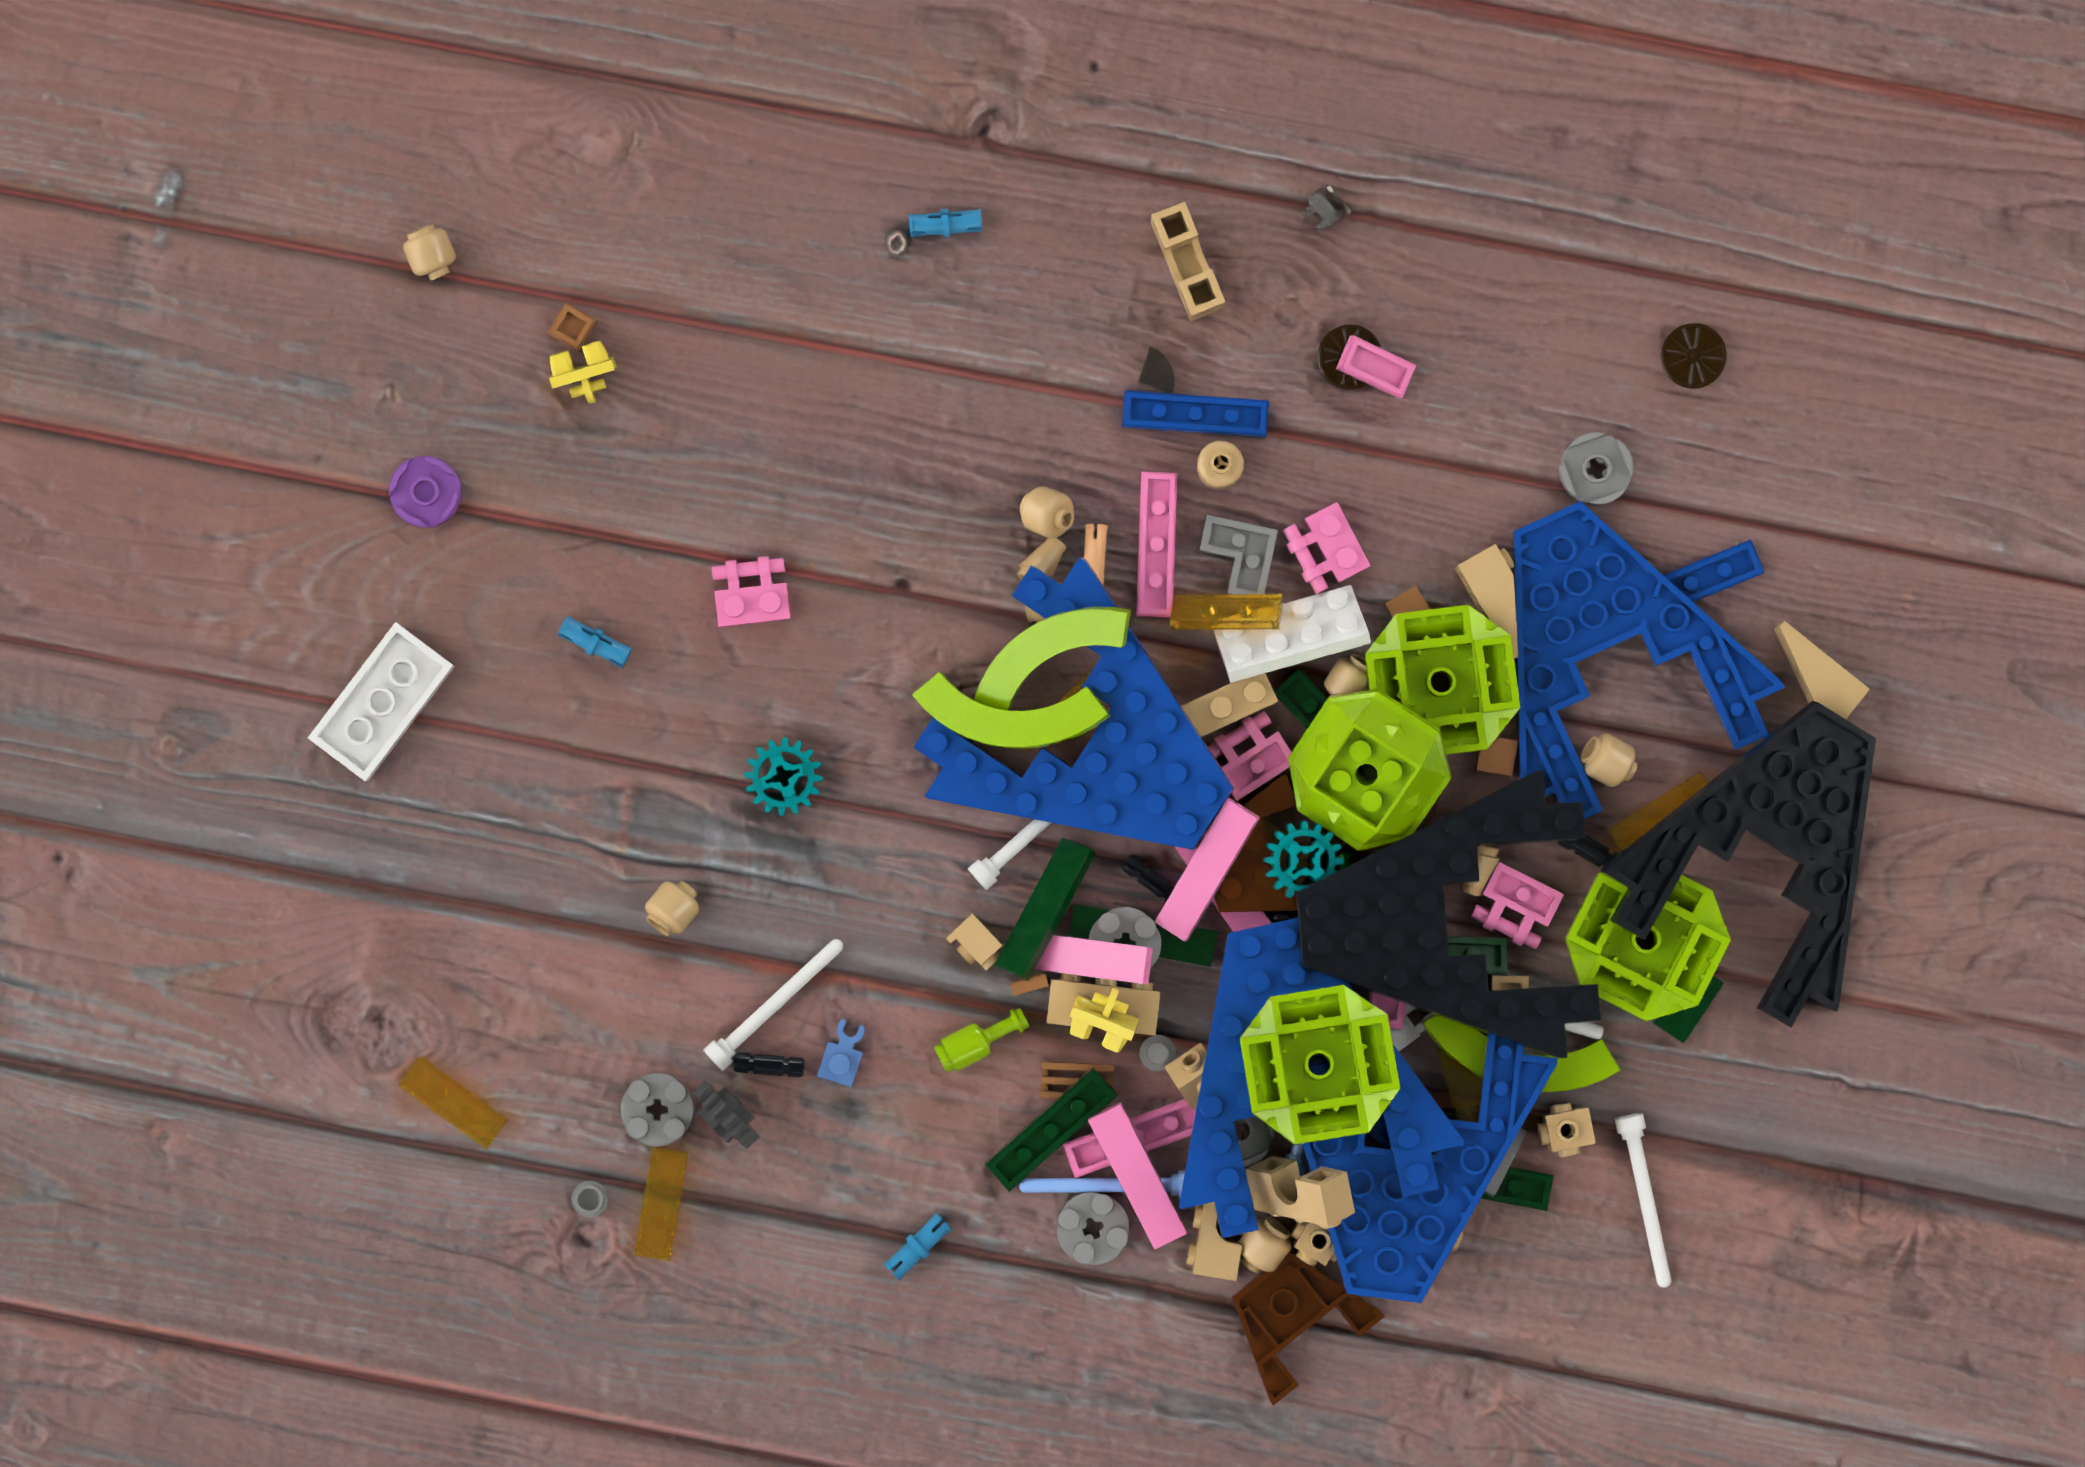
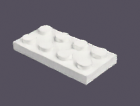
M1351 585L1212 624L1213 633L1230 683L1371 643L1368 628Z
M395 622L309 735L308 739L365 782H368L455 666Z

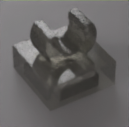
M1328 184L1315 191L1307 199L1310 206L1304 209L1302 215L1305 218L1313 212H1317L1321 216V222L1314 229L1316 232H1319L1328 226L1332 227L1341 222L1352 211Z

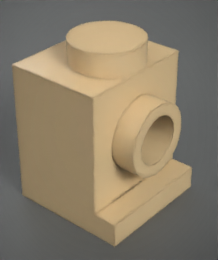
M973 913L946 938L950 944L957 939L961 945L956 950L970 965L977 961L985 970H988L996 962L1000 955L997 950L1003 946Z

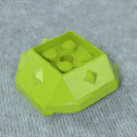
M1470 605L1397 613L1364 654L1369 690L1380 689L1439 728L1446 755L1487 750L1521 708L1511 635ZM1441 672L1448 676L1450 686L1446 692H1437L1433 689L1431 677L1434 673Z
M1380 689L1329 696L1288 757L1297 811L1315 823L1321 824V827L1332 832L1358 851L1397 842L1413 834L1452 777L1440 729ZM1363 764H1370L1375 767L1378 776L1374 779H1365L1360 775L1358 767Z
M1601 872L1597 873L1565 937L1578 985L1598 984L1599 998L1644 1021L1698 1006L1731 941L1713 891L1681 875L1650 930L1654 938L1652 946L1643 950L1637 945L1635 935L1610 921L1628 888Z
M1345 985L1271 996L1240 1037L1252 1114L1294 1145L1369 1133L1400 1090L1388 1014L1369 1003ZM1316 1055L1325 1057L1329 1062L1328 1072L1320 1076L1313 1074L1308 1067L1311 1057Z

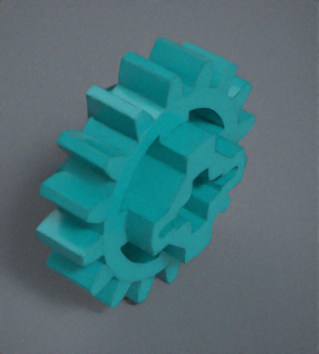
M783 737L781 746H777L770 739L768 740L769 749L767 751L760 747L756 748L760 756L757 760L748 758L747 762L754 768L753 772L744 773V777L753 781V784L746 787V791L757 792L758 795L753 800V803L758 805L765 801V812L770 813L774 807H778L779 816H785L786 808H791L793 813L797 815L799 814L798 805L800 803L808 807L812 805L808 799L810 794L820 795V791L814 787L815 782L823 781L824 777L815 775L814 770L822 765L821 762L811 763L810 758L814 754L812 749L804 753L801 752L803 742L798 740L793 747H790L788 738ZM783 753L794 754L803 763L792 765L786 762ZM770 758L771 768L766 776L760 778L761 768L765 761ZM781 767L787 772H797L800 770V772L793 774L788 779L789 785L786 787L781 782L768 783L779 775L778 769ZM808 776L807 785L798 796L796 787L801 778ZM774 788L782 792L785 801L774 800L764 791Z
M1300 821L1299 829L1296 830L1292 823L1286 824L1287 833L1285 835L1279 831L1273 833L1278 840L1276 844L1266 843L1265 845L1268 850L1272 851L1271 856L1263 858V862L1272 866V869L1268 870L1265 875L1266 877L1275 876L1277 880L1273 888L1278 890L1285 886V896L1291 898L1295 891H1300L1338 872L1334 870L1335 865L1344 863V859L1335 857L1334 852L1342 848L1341 845L1330 844L1329 841L1334 835L1332 832L1320 834L1321 824L1315 823L1312 829L1308 830L1307 821ZM1309 836L1314 838V840L1310 841L1306 846H1300L1293 838ZM1281 851L1286 854V866L1282 870L1280 867ZM1324 851L1327 860L1325 870L1320 867V855ZM1311 852L1307 859L1310 866L1308 868L1299 867L1295 869L1299 862L1296 855L1298 853L1307 854ZM1300 875H1304L1311 879L1313 883L1297 885L1292 883V881L1296 880Z

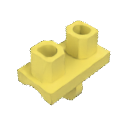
M601 340L582 346L587 364L574 368L569 350L550 355L553 375L550 376L549 380L552 389L581 380V385L569 388L571 397L575 398L585 395L588 404L595 403L594 392L607 387L604 378L590 381V377L613 371L617 367L614 357L609 358Z
M1112 987L1109 997L1095 992L1092 1000L1077 995L1069 1016L1072 1017L1070 1034L1081 1039H1088L1093 1026L1107 1031L1102 1045L1106 1049L1119 1053L1127 1040H1132L1139 1018L1126 1014L1129 1005L1116 1000L1119 993L1117 988Z

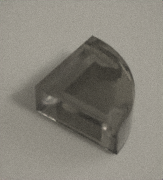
M1150 347L1138 382L1172 394L1175 383L1172 366L1160 351Z

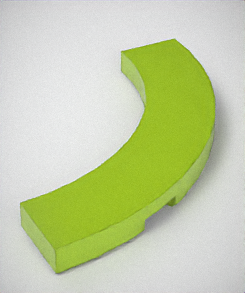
M1094 606L1060 612L1042 619L1010 641L995 657L978 686L974 701L992 708L1010 711L1025 679L1035 668L1054 655L1082 646L1105 645L1124 647L1126 645L1131 610Z
M941 672L937 673L912 694L930 715L952 731L971 740L1002 748L1030 749L1046 747L1050 744L1076 738L1111 717L1099 699L1087 686L1062 702L1049 707L1027 711H1008L980 704L958 690Z
M1435 1014L1421 1023L1431 1038L1448 1056L1455 1059L1473 1074L1483 1078L1487 1044L1486 1036L1477 1029ZM1599 1039L1583 1048L1568 1052L1565 1059H1558L1555 1069L1541 1092L1567 1091L1589 1086L1619 1072L1620 1068L1602 1039ZM1534 1055V1056H1542V1057L1556 1058V1057H1553V1056H1550V1055Z

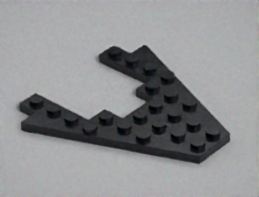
M1811 701L1602 867L1601 873L1628 888L1610 921L1638 938L1645 940L1697 846L1699 845L1724 861H1729L1746 831L1799 863L1781 896L1810 913L1757 1009L1789 1027L1793 1026L1808 997L1826 1008L1837 1012L1842 989L1876 738L1819 702Z
M1537 770L1296 893L1301 967L1558 1059L1567 1058L1565 1024L1601 1021L1598 984L1489 991L1486 954L1449 956L1443 885L1477 883L1480 881L1477 846L1585 839L1582 802L1546 804L1543 770Z

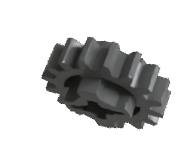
M704 1081L693 1092L695 1097L704 1106L698 1113L727 1143L736 1138L742 1146L748 1149L760 1138L749 1124L755 1117L726 1087L717 1092L711 1084Z

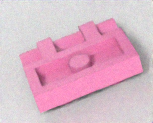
M1338 502L1305 518V522L1310 530L1309 533L1302 536L1296 524L1283 530L1289 542L1286 546L1291 554L1295 553L1304 571L1301 575L1306 583L1310 582L1315 594L1329 588L1322 575L1331 571L1337 583H1340L1371 566ZM1315 542L1326 560L1318 565L1308 549V546Z
M769 556L758 557V561L737 563V560L725 561V565L712 566L713 581L727 579L729 588L727 590L714 591L719 628L791 620L787 583L773 584L772 573L785 572L784 558L769 559ZM760 575V586L740 588L739 577Z
M1262 711L1253 718L1251 716L1246 717L1241 721L1242 725L1225 736L1221 733L1213 738L1214 743L1208 746L1215 759L1223 754L1228 764L1222 767V770L1235 788L1231 793L1235 801L1243 798L1290 767L1288 757L1291 754V750L1280 733L1276 732L1266 739L1260 731L1272 723L1265 711ZM1251 737L1256 746L1238 757L1233 747Z
M1498 862L1481 894L1494 901L1490 910H1487L1476 904L1470 917L1483 923V928L1491 932L1495 929L1511 937V942L1519 946L1525 944L1536 950L1542 936L1530 931L1535 921L1548 927L1564 894ZM1505 907L1523 915L1519 925L1501 917Z

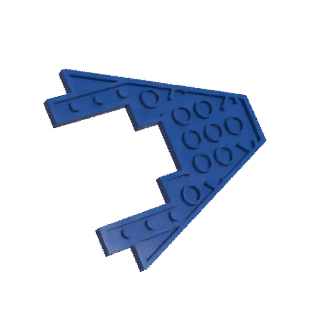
M1581 501L1513 532L1514 588L1518 641L1516 667L1521 707L1518 710L1519 779L1537 770H1543L1545 797L1554 793L1558 803L1582 802L1584 819L1603 811L1557 711L1590 696L1575 663L1638 634L1641 635L1655 666L1689 652L1734 750L1769 735L1754 701L1785 688L1783 682Z
M1079 557L1062 584L1031 565L1012 594V597L1044 618L1060 612L1084 609L1085 607L1118 608L1088 561L1083 557ZM1128 626L1126 645L1122 648L1105 645L1087 646L1099 654L1101 658L1082 685V688L1089 687L1097 698L1111 706L1108 712L1111 717L1099 725L1073 766L1043 747L1024 776H1022L963 735L952 731L937 721L934 717L913 747L942 767V770L925 794V797L928 799L1191 850L1196 848L1226 799L1229 798L1235 789L1130 626Z
M1297 918L1228 933L1179 1202L1180 1210L1214 1202L1222 1238L1259 1230L1234 1124L1235 1121L1256 1117L1251 1111L1240 1037L1271 996L1345 985L1354 991L1348 983L1301 967ZM1393 1045L1400 1090L1383 1112V1117L1403 1198L1440 1189L1431 1153L1464 1146L1465 1144L1461 1135ZM1321 1055L1313 1056L1309 1059L1308 1067L1328 1063V1060Z
M1491 1034L1487 1035L1478 1123L1449 1119L1463 1138L1465 1145L1437 1151V1155H1432L1440 1188L1438 1190L1402 1198L1391 1149L1364 1146L1366 1134L1303 1144L1310 1171L1323 1166L1346 1171L1348 1175L1355 1213L1342 1219L1340 1225L1328 1228L1347 1294L1422 1303L1555 1069L1558 1058L1523 1054L1524 1046ZM1329 1062L1310 1066L1309 1069L1315 1075H1324L1329 1070Z

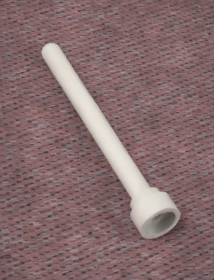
M1034 819L990 859L986 857L982 861L978 859L968 868L969 872L985 890H988L997 882L996 877L1000 874L999 869L1047 828L1051 822Z
M833 939L725 1040L723 1038L717 1042L713 1040L703 1051L724 1071L733 1062L731 1058L736 1054L734 1050L843 950L842 941Z
M1634 1113L1620 1116L1614 1119L1617 1134L1622 1135V1140L1627 1141L1657 1284L1662 1288H1666L1671 1284V1276L1641 1137L1644 1136L1643 1129L1646 1128L1643 1113Z

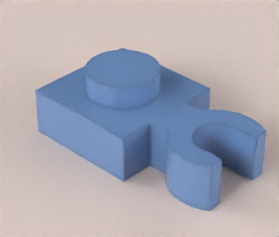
M842 1019L837 1026V1034L840 1038L839 1043L836 1044L828 1041L817 1077L852 1087L863 1052L853 1048L855 1043L864 1037L865 1026L860 1025L858 1033L850 1037L844 1031L847 1020Z

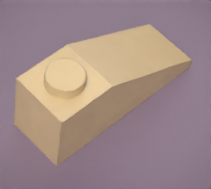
M1494 544L1457 565L1454 569L1478 611L1511 635L1515 659L1518 657L1514 575L1510 570L1515 566L1508 552L1504 548L1499 551L1497 545Z
M1786 621L1778 623L1774 631L1807 702H1819L1844 719H1847L1870 689Z

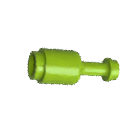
M1021 1008L1010 1010V1017L986 1029H982L976 1023H972L940 1039L941 1043L934 1046V1049L946 1073L953 1069L958 1072L989 1056L991 1053L990 1044L993 1041L1014 1030H1019L1020 1033H1023L1026 1028L1030 1027Z

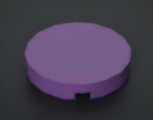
M421 456L403 462L393 473L389 485V496L395 513L406 523L419 528H433L448 522L458 511L462 500V484L456 471L445 461L432 456Z

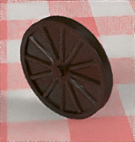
M1689 323L1676 328L1665 339L1661 349V363L1666 375L1674 383L1685 388L1697 389L1713 383L1721 375L1726 365L1727 351L1724 341L1714 329L1704 324Z
M1347 324L1331 330L1323 338L1318 349V366L1322 375L1329 383L1340 389L1354 390L1368 385L1336 369L1349 336L1354 335L1381 348L1375 335L1359 325Z

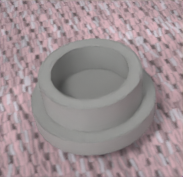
M1153 1035L1142 1043L1139 1055L1141 1062L1146 1068L1159 1072L1166 1070L1165 1066L1175 1060L1176 1049L1172 1041L1167 1037Z
M596 1181L580 1183L572 1193L573 1208L584 1217L598 1216L606 1209L608 1204V1193L605 1187Z

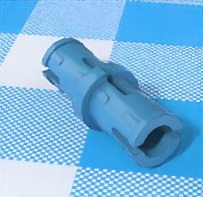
M947 208L941 209V212L909 214L910 238L926 235H943V238H949L950 234L982 232L981 209L948 212Z
M570 616L565 618L557 635L585 649L586 654L590 656L595 654L622 669L633 648L605 635L604 630L600 628L595 630Z
M935 1213L915 1235L910 1234L906 1238L907 1243L884 1263L886 1268L892 1271L901 1261L903 1262L892 1273L898 1280H901L922 1257L926 1259L931 1254L929 1250L952 1230L950 1225L944 1222L934 1232V1229L944 1220L938 1213Z

